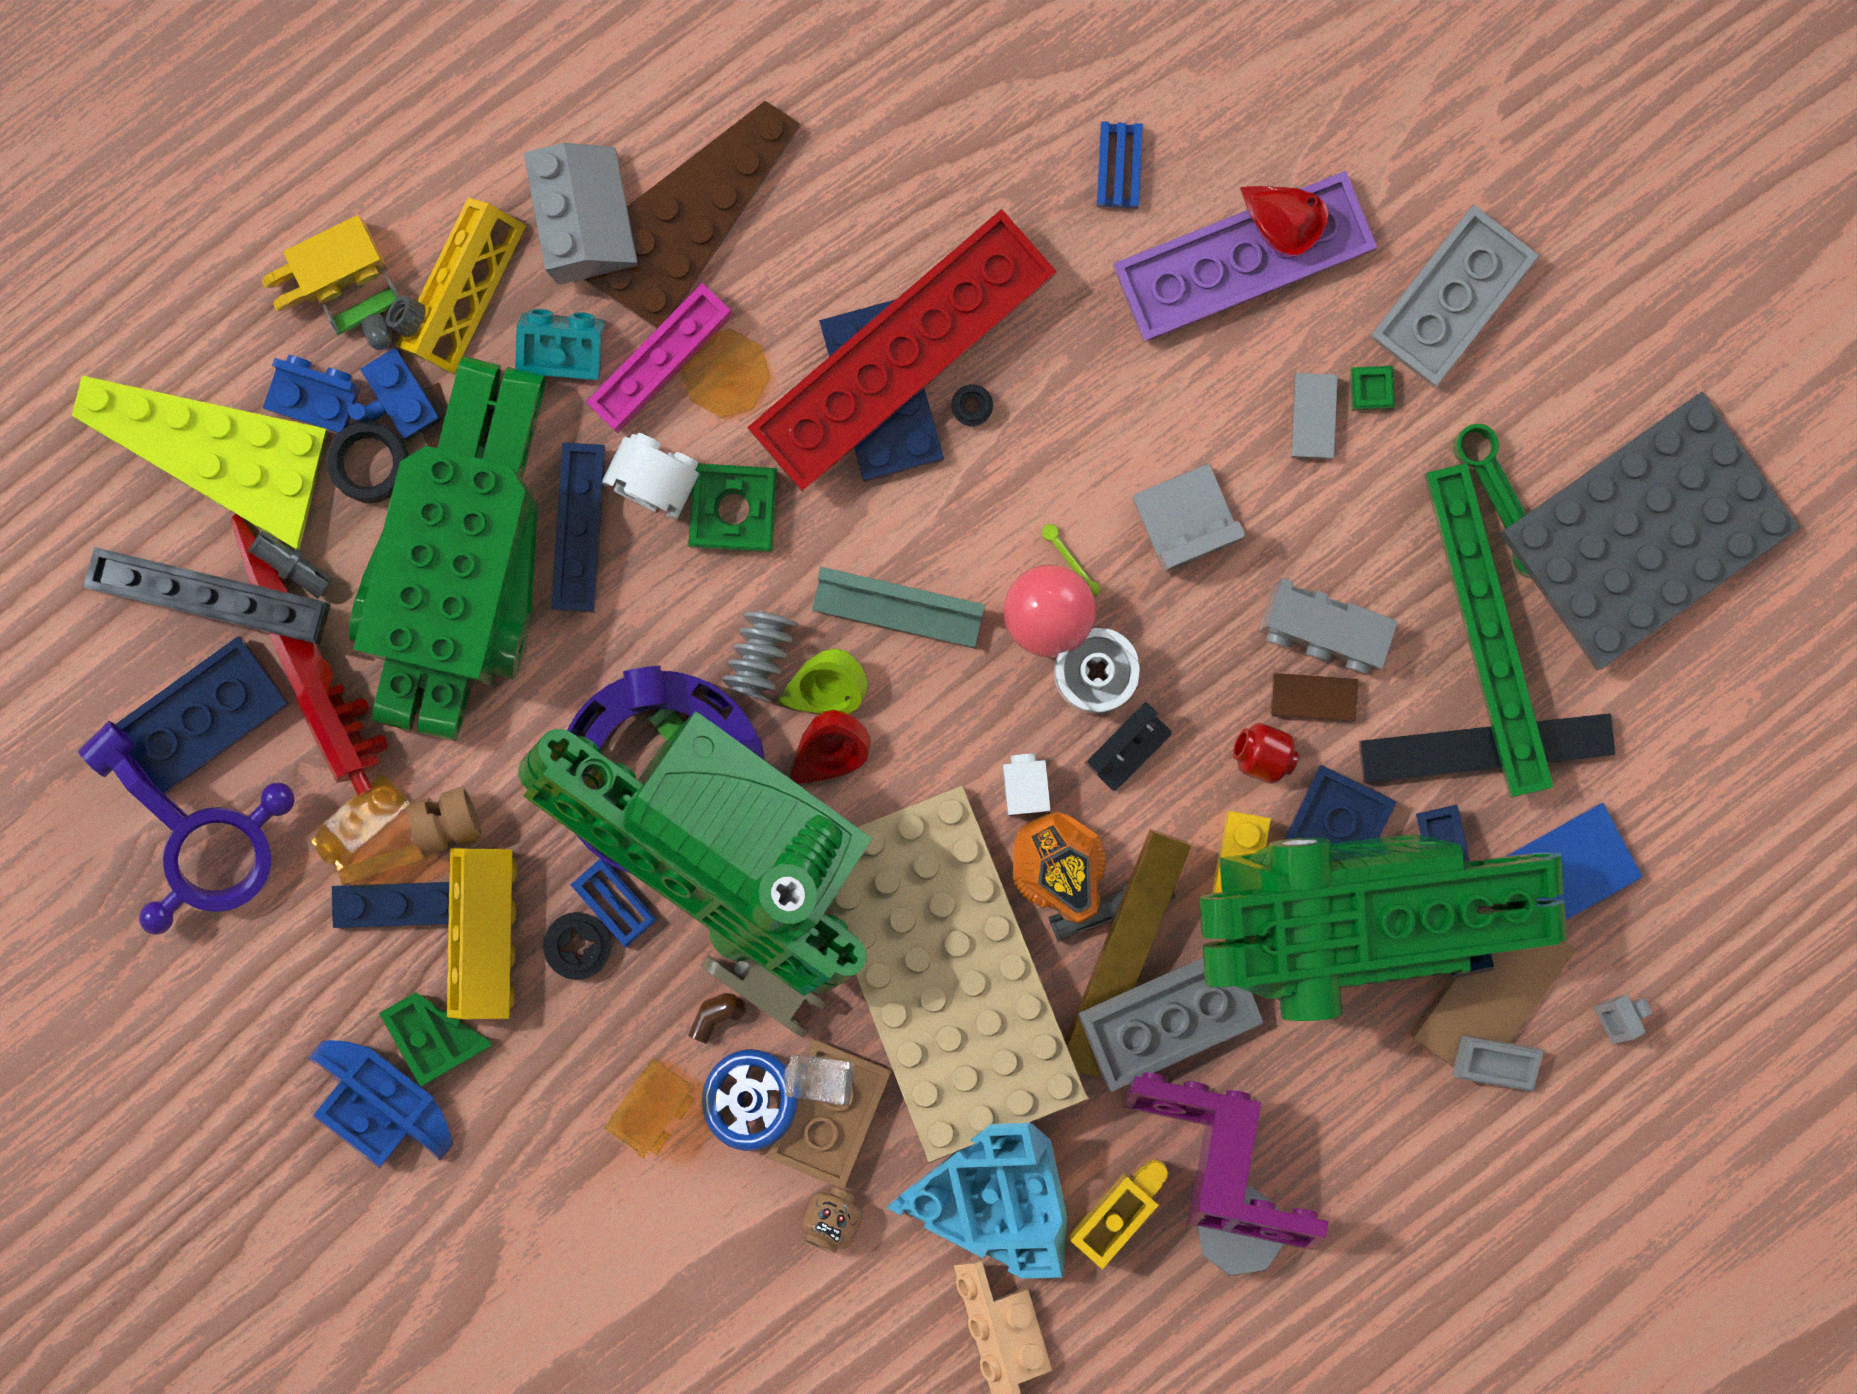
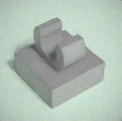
M1627 994L1605 999L1593 1006L1612 1044L1634 1040L1646 1033L1640 1020L1653 1013L1646 998L1636 1002L1634 1000L1630 1001Z

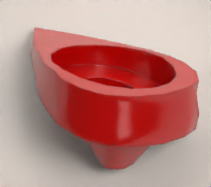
M1240 187L1246 208L1263 240L1276 254L1284 257L1301 256L1309 251L1321 238L1327 226L1329 211L1326 203L1317 195L1298 188Z
M838 710L825 711L816 716L802 734L789 778L797 784L810 783L843 776L862 767L867 761L871 741L866 728L856 718Z

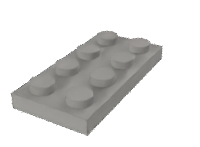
M1473 204L1369 338L1435 388L1539 255Z
M1203 958L1078 1013L1106 1087L1110 1092L1130 1084L1135 1076L1142 1077L1145 1072H1157L1263 1024L1252 992L1236 986L1210 987L1205 985Z

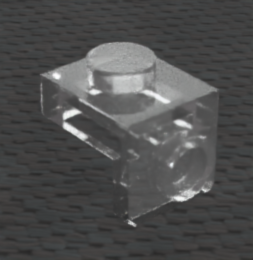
M792 1054L790 1063L787 1065L784 1073L785 1095L792 1098H805L849 1105L855 1063L812 1055Z

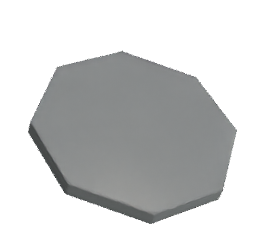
M1246 1187L1245 1204H1250L1251 1199L1272 1202L1254 1188ZM1276 1205L1275 1210L1280 1211L1279 1206ZM1197 1226L1202 1256L1229 1276L1266 1271L1284 1245Z

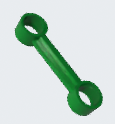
M1469 425L1456 436L1453 444L1454 455L1461 464L1467 463L1469 468H1474L1504 527L1508 528L1525 516L1526 513L1496 458L1499 448L1497 435L1486 425ZM1479 432L1489 440L1491 446L1490 453L1483 461H1473L1464 455L1462 440L1467 433ZM1512 552V563L1515 570L1520 575L1531 578Z

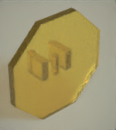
M732 329L717 332L681 369L690 401L721 418L754 409L770 380L761 345Z

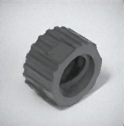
M404 295L398 297L392 303L387 313V327L404 337L412 336L423 324L426 314L424 305Z

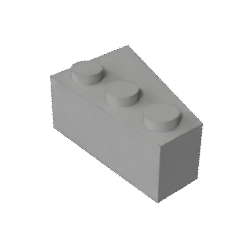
M1281 578L1273 585L1258 632L1267 634L1266 642L1287 649L1290 648L1291 643L1306 647L1305 654L1312 658L1329 662L1331 656L1347 661L1345 668L1365 675H1369L1371 669L1375 671L1383 669L1398 623L1397 620L1352 603L1348 605L1330 599L1328 594L1317 590L1312 593L1294 587V582L1285 578Z

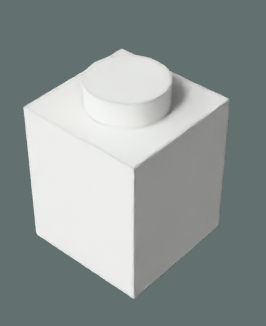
M1035 753L1010 756L1011 764L1002 765L1007 815L1050 811L1045 760L1036 761Z

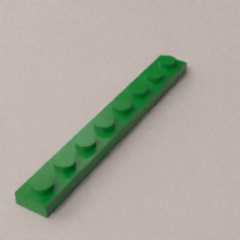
M1464 463L1427 472L1425 480L1509 797L1514 798L1551 789L1554 786L1468 464Z

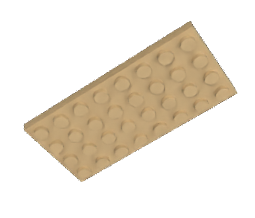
M963 786L859 826L860 830L873 839L829 907L832 915L844 921L848 926V931L855 935L866 949L867 960L864 967L856 974V977L928 1162L932 1163L976 1144L970 1140L990 1124L1032 1123L1087 1101L1088 1098Z

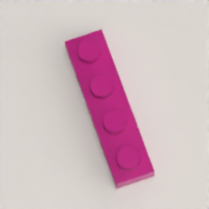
M701 283L602 384L586 403L618 434L728 322L734 313L711 290Z

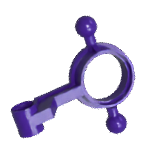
M108 721L78 750L79 755L94 771L103 777L114 771L125 788L172 831L166 841L163 852L164 873L172 891L162 901L149 902L141 909L139 923L143 930L153 935H160L168 931L173 923V913L184 902L204 911L220 912L240 907L255 897L264 886L271 867V851L261 827L272 816L285 815L292 809L295 802L292 789L280 782L269 784L261 793V804L249 816L223 807L201 809L188 816L154 785L138 761L130 755L136 748L130 737L113 722ZM211 823H225L237 827L249 837L254 846V861L247 876L238 884L223 890H206L194 885L184 876L178 864L180 848L188 835L197 828Z

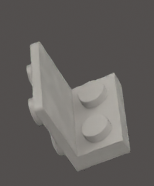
M1208 464L1143 490L1133 496L1134 503L1164 573L1237 543L1245 537L1240 522H1234L1212 468Z

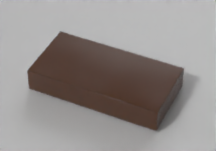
M1274 673L1270 715L1355 721L1358 679Z

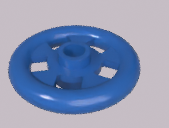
M745 1049L724 1057L709 1073L702 1091V1111L706 1124L717 1139L737 1150L755 1151L777 1142L791 1126L797 1110L798 1095L792 1074L777 1057L761 1050ZM751 1066L766 1070L763 1082L748 1078ZM732 1075L738 1082L731 1088L729 1095L721 1090V1086L725 1079ZM770 1090H780L781 1102L779 1109H769ZM750 1092L753 1096V1102L746 1108L743 1105L742 1098L745 1093ZM727 1106H729L733 1115L737 1117V1121L730 1126L726 1124L720 1113ZM763 1117L766 1129L751 1134L748 1121H755Z

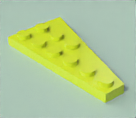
M82 376L72 416L76 420L140 456L143 460L160 468L227 510L234 512L259 529H264L267 533L291 548L300 550L329 433L327 429Z

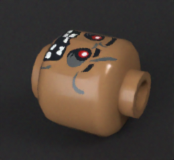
M832 1187L830 1193L817 1192L813 1194L800 1223L801 1229L807 1234L804 1240L833 1254L836 1253L838 1248H848L853 1241L863 1216L860 1209L853 1205L855 1196L836 1187Z

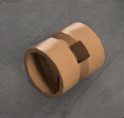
M464 786L441 793L440 799L437 802L427 798L407 805V815L412 832L420 851L425 857L447 850L450 841H455L461 845L482 836L475 808Z

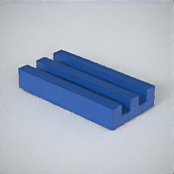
M1101 121L1096 207L1138 209L1143 124L1134 123V125H1126V123L1121 122L1109 124L1110 122ZM1109 134H1117L1114 198H1106ZM1126 135H1133L1130 199H1122Z
M602 859L595 862L570 884L625 948L658 920L610 864ZM602 870L642 915L645 919L639 924L596 875L598 871ZM588 880L631 927L632 931L628 935L583 886Z

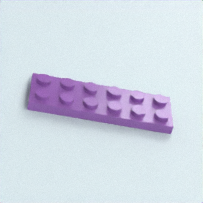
M1341 172L1301 188V190L1317 195L1326 203L1329 211L1327 226L1321 238L1309 251L1301 256L1284 257L1276 254L1263 240L1248 210L1114 263L1113 268L1143 342H1148L1375 251L1377 245L1347 172Z

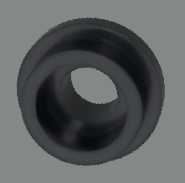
M975 384L965 385L953 396L951 404L952 413L957 421L965 426H979L985 423L992 414V397L982 386ZM969 399H976L980 403L979 411L976 413L967 412L964 408L965 402Z

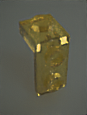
M384 775L378 776L371 782L373 787L371 792L363 796L356 795L327 819L312 841L320 857L325 862L334 864L341 872L354 861L362 846L406 810L407 805L410 804L409 800Z

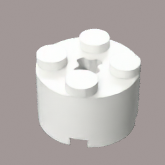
M642 433L637 435L631 434L630 438L623 437L601 483L604 486H613L616 483L614 492L654 512L657 507L664 511L669 509L666 517L677 520L699 476V473L695 471L698 462L679 452L675 454L668 453L667 455L659 451L661 443Z
M1093 628L1085 642L1074 651L1059 653L1054 665V680L1062 698L1073 708L1089 714L1107 713L1124 704L1134 693L1140 675L1139 660L1133 645L1120 633L1104 628ZM1100 661L1106 665L1103 671L1107 677L1106 680L1103 681L1100 678H1096L1094 681H1091L1087 677L1090 669L1086 664L1091 662L1096 665Z

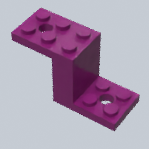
M1145 1072L1142 1077H1134L1126 1091L1123 1108L1205 1125L1188 1224L1313 1250L1326 1238L1329 1221L1318 1219V1213L1302 1208H1293L1292 1213L1275 1210V1203L1259 1199H1251L1250 1204L1244 1203L1261 1102L1253 1101L1250 1094L1237 1090H1227L1226 1095L1210 1092L1208 1085L1199 1082L1186 1081L1184 1086L1167 1083L1168 1078L1157 1073Z

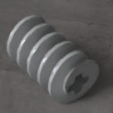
M762 610L746 612L744 618L753 627L740 628L739 634L748 643L735 644L733 650L742 659H731L727 664L737 675H725L722 681L735 692L771 703L761 692L762 690H775L776 685L767 678V675L781 674L782 670L772 661L773 658L787 657V653L778 647V643L792 642L793 638L783 629L784 627L797 626L798 623Z

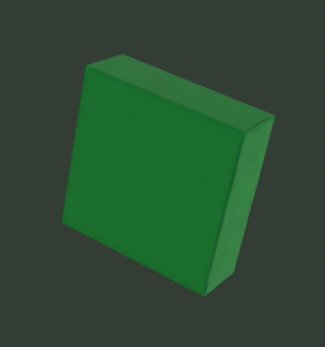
M1393 366L1350 368L1351 411L1395 408Z

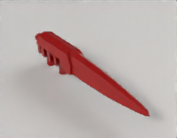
M234 514L231 522L250 584L288 593L280 577L277 576L276 570L248 552V549L255 541V537L239 515ZM269 633L282 666L296 693L295 700L336 783L351 781L358 796L371 792L373 787L366 774L379 763L377 756L373 754L387 750L388 745L385 737L381 734L363 741L359 732L364 727L361 721H353V718L369 712V705L366 699L359 698L344 703L341 695L345 692L342 684L330 687L334 674L327 660L324 661L316 644Z

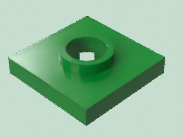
M698 463L695 471L699 473V476L691 493L688 547L772 553L778 469ZM737 494L741 495L748 502L749 513L743 522L732 525L721 519L718 508L724 497Z

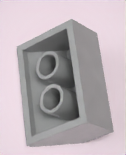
M560 143L524 152L544 266L558 285L638 266L616 148L611 146Z

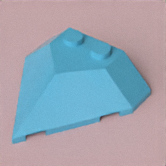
M1032 1123L990 1124L970 1140L976 1144L950 1155L887 1206V1209L899 1215L906 1212L925 1222L924 1228L983 1259L988 1255L1009 1266L1008 1272L1022 1279L1062 1278L1064 1274L1067 1229L1066 1206L1051 1140Z

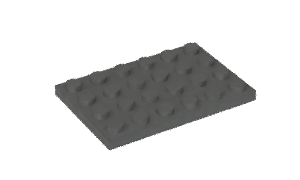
M1702 391L1506 528L1500 535L1598 671L1800 527Z

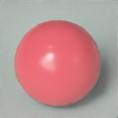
M1040 565L1022 573L1010 586L1004 601V621L1012 639L1021 648L1041 657H1058L1059 653L1065 651L1070 653L1085 642L1095 623L1096 603L1089 585L1076 572L1059 565Z

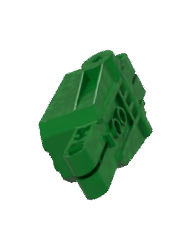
M462 356L457 368L438 448L425 446L399 463L384 528L362 575L349 622V640L355 642L353 650L372 658L385 660L373 706L372 721L375 723L409 731L412 730L419 710L423 689H425L418 718V733L456 741L462 727L472 683L477 682L493 686L496 676L514 680L519 672L532 616L538 503L525 484L523 476L544 395L545 375L507 367L502 379L497 402H495L501 376V365ZM492 411H494V415H493V419H492V423H491V427H490V431H489V435H488L486 447L484 448V443H485V439H486V435H487V431H488V427H489V423H490Z

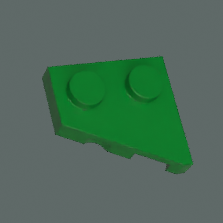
M417 992L379 1013L420 1087L492 1046L488 1039L479 1035L458 1019L448 1018L447 1012Z

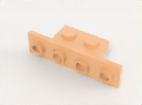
M982 1261L954 1265L957 1275L956 1287L960 1296L964 1299L969 1316V1331L976 1340L981 1357V1372L988 1381L991 1394H1021L1018 1384L1052 1371L1029 1290L1020 1289L993 1299Z

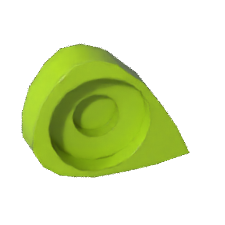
M840 649L824 650L812 657L801 667L786 685L776 704L819 714L830 710H838L849 714L858 709L866 696L868 680L863 667L847 651Z

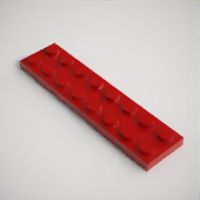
M999 210L747 427L748 430L796 486L804 492L1057 274V271L1004 210Z

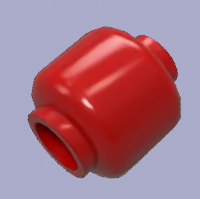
M1257 723L1249 729H1243L1238 735L1233 748V758L1237 760L1238 769L1247 776L1269 784L1279 782L1285 774H1292L1298 763L1299 754L1297 751H1294V739L1289 733L1264 723Z

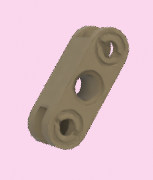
M707 955L701 964V967L803 1038L808 1033V1030L794 1017L799 1007L806 1001L808 1004H813L824 1010L828 1004L814 992L802 996L752 959L737 961L732 970L710 955Z

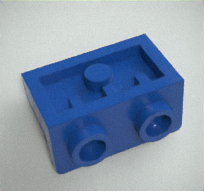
M288 355L286 361L274 358L272 366L276 370L263 409L316 427L325 428L335 433H339L349 425L351 419L349 408L352 404L356 403L360 388L350 382L352 375L330 367L327 368L326 374L310 369L312 362L293 355Z

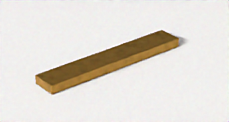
M1152 829L1148 832L1065 1040L1078 1072L1099 1078L1101 1073L1078 1013L1135 988L1191 849V845L1186 841Z

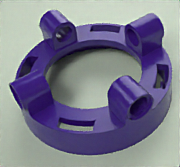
M648 666L623 671L624 678L607 685L592 696L578 711L567 731L579 737L580 732L585 733L591 722L598 715L595 711L601 705L607 709L595 720L585 735V738L594 742L601 751L604 742L619 724L635 714L648 710L669 709L691 716L697 711L765 760L761 737H758L750 719L733 699L709 682L685 673L662 671L661 666ZM699 688L706 691L707 693L704 697L717 705L721 710L728 706L732 713L727 720L710 705L691 696L695 689ZM578 836L583 844L597 857L613 867L628 872Z

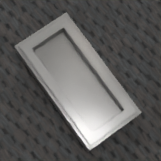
M1295 373L1291 458L1334 459L1338 375Z
M1462 1034L1452 1075L1459 1079L1534 1092L1544 1051L1536 1047Z

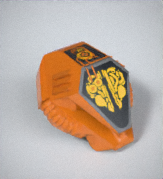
M1059 812L1047 813L1026 823L1018 831L1013 846L1014 884L1017 885L1020 893L1033 904L1036 903L1041 908H1056L1062 918L1067 921L1079 924L1098 914L1101 897L1097 891L1098 884H1100V880L1105 876L1104 872L1106 871L1104 868L1106 866V853L1104 852L1105 848L1102 847L1101 838L1074 818Z

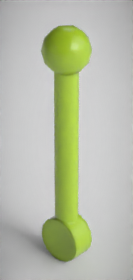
M1053 524L1045 525L1042 529L1043 538L1047 541H1052L1072 570L1086 581L1094 597L1098 596L1101 591L1100 585L1090 580L1060 540L1058 528Z

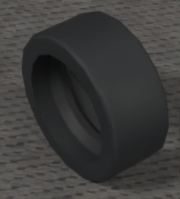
M357 422L343 428L333 438L327 452V471L333 484L346 496L363 503H379L391 498L399 463L407 458L409 453L404 442L388 427L375 422ZM363 438H374L382 441L389 448L393 457V467L390 475L382 483L374 487H363L355 484L347 476L344 469V457L348 448L354 442Z

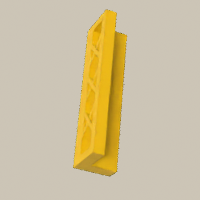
M468 197L418 299V302L422 303L425 307L426 314L423 324L410 337L400 335L395 347L420 357L448 373L454 374L527 225L487 202ZM496 220H499L509 226L510 229L504 242L493 247L490 233ZM486 258L489 272L484 281L475 284L472 275L476 262ZM468 296L471 309L466 318L456 321L453 308L458 299ZM450 333L453 346L446 360L432 352L439 337Z

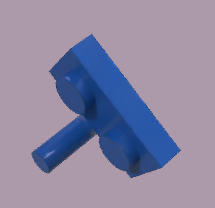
M392 348L360 369L378 399L367 406L360 403L352 404L349 408V415L352 419L358 422H373L387 413L405 441H408L441 420L440 415L398 348Z

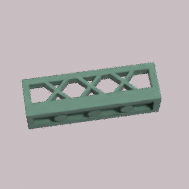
M820 566L819 582L812 611L975 649L985 604Z

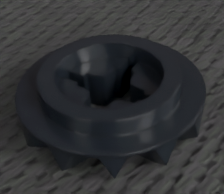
M573 912L557 918L550 925L544 937L543 950L547 963L557 974L568 979L580 980L595 975L603 968L610 956V936L601 921L588 913ZM573 927H575L576 934L579 935L581 940L595 941V944L589 945L588 948L583 950V964H580V960L575 952H560V948L566 947V944L572 942Z

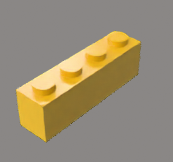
M450 848L447 973L448 1018L509 1019V1010L512 1009L515 1000L514 988L510 984V967L515 962V946L511 942V925L514 924L516 919V905L512 900V883L517 876L516 860L512 858L513 849Z

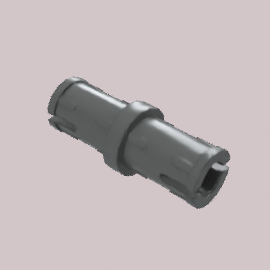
M264 529L248 549L249 553H252L279 572L277 576L283 580L287 577L317 599L333 578L302 557L303 552L299 549L292 550Z

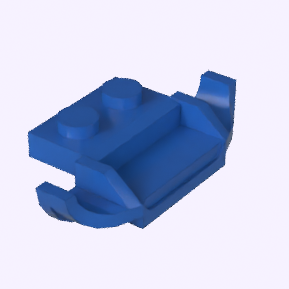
M322 1041L307 1058L333 1075L334 1080L339 1083L314 1113L313 1117L379 1169L406 1136L418 1141L439 1161L452 1147L453 1141L446 1120L434 1097L368 1046L365 1047L346 1041Z

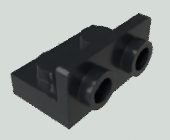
M1147 702L1143 703L1085 762L1112 791H1116L1172 734L1171 730L1156 716L1158 713Z

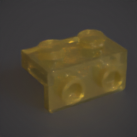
M652 1058L604 1129L638 1152L637 1155L643 1159L650 1151L658 1155L671 1136L665 1129L672 1118L675 1116L682 1120L695 1101L689 1095L694 1085L655 1058Z

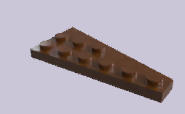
M767 101L762 102L627 206L638 266L582 280L657 329L679 307L800 128V123Z

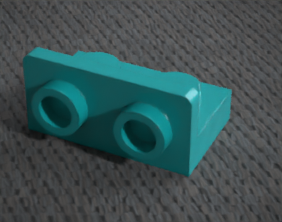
M532 309L528 313H522L516 327L515 368L545 376L599 380L602 334L605 329V320L595 319L593 314L584 312L572 313L570 317L553 315V312L547 309Z

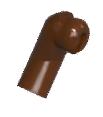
M723 993L705 1000L699 1008L688 1036L707 1044L717 1022L729 1018L737 1021L744 1015L746 1008L744 1001L736 998L735 994Z

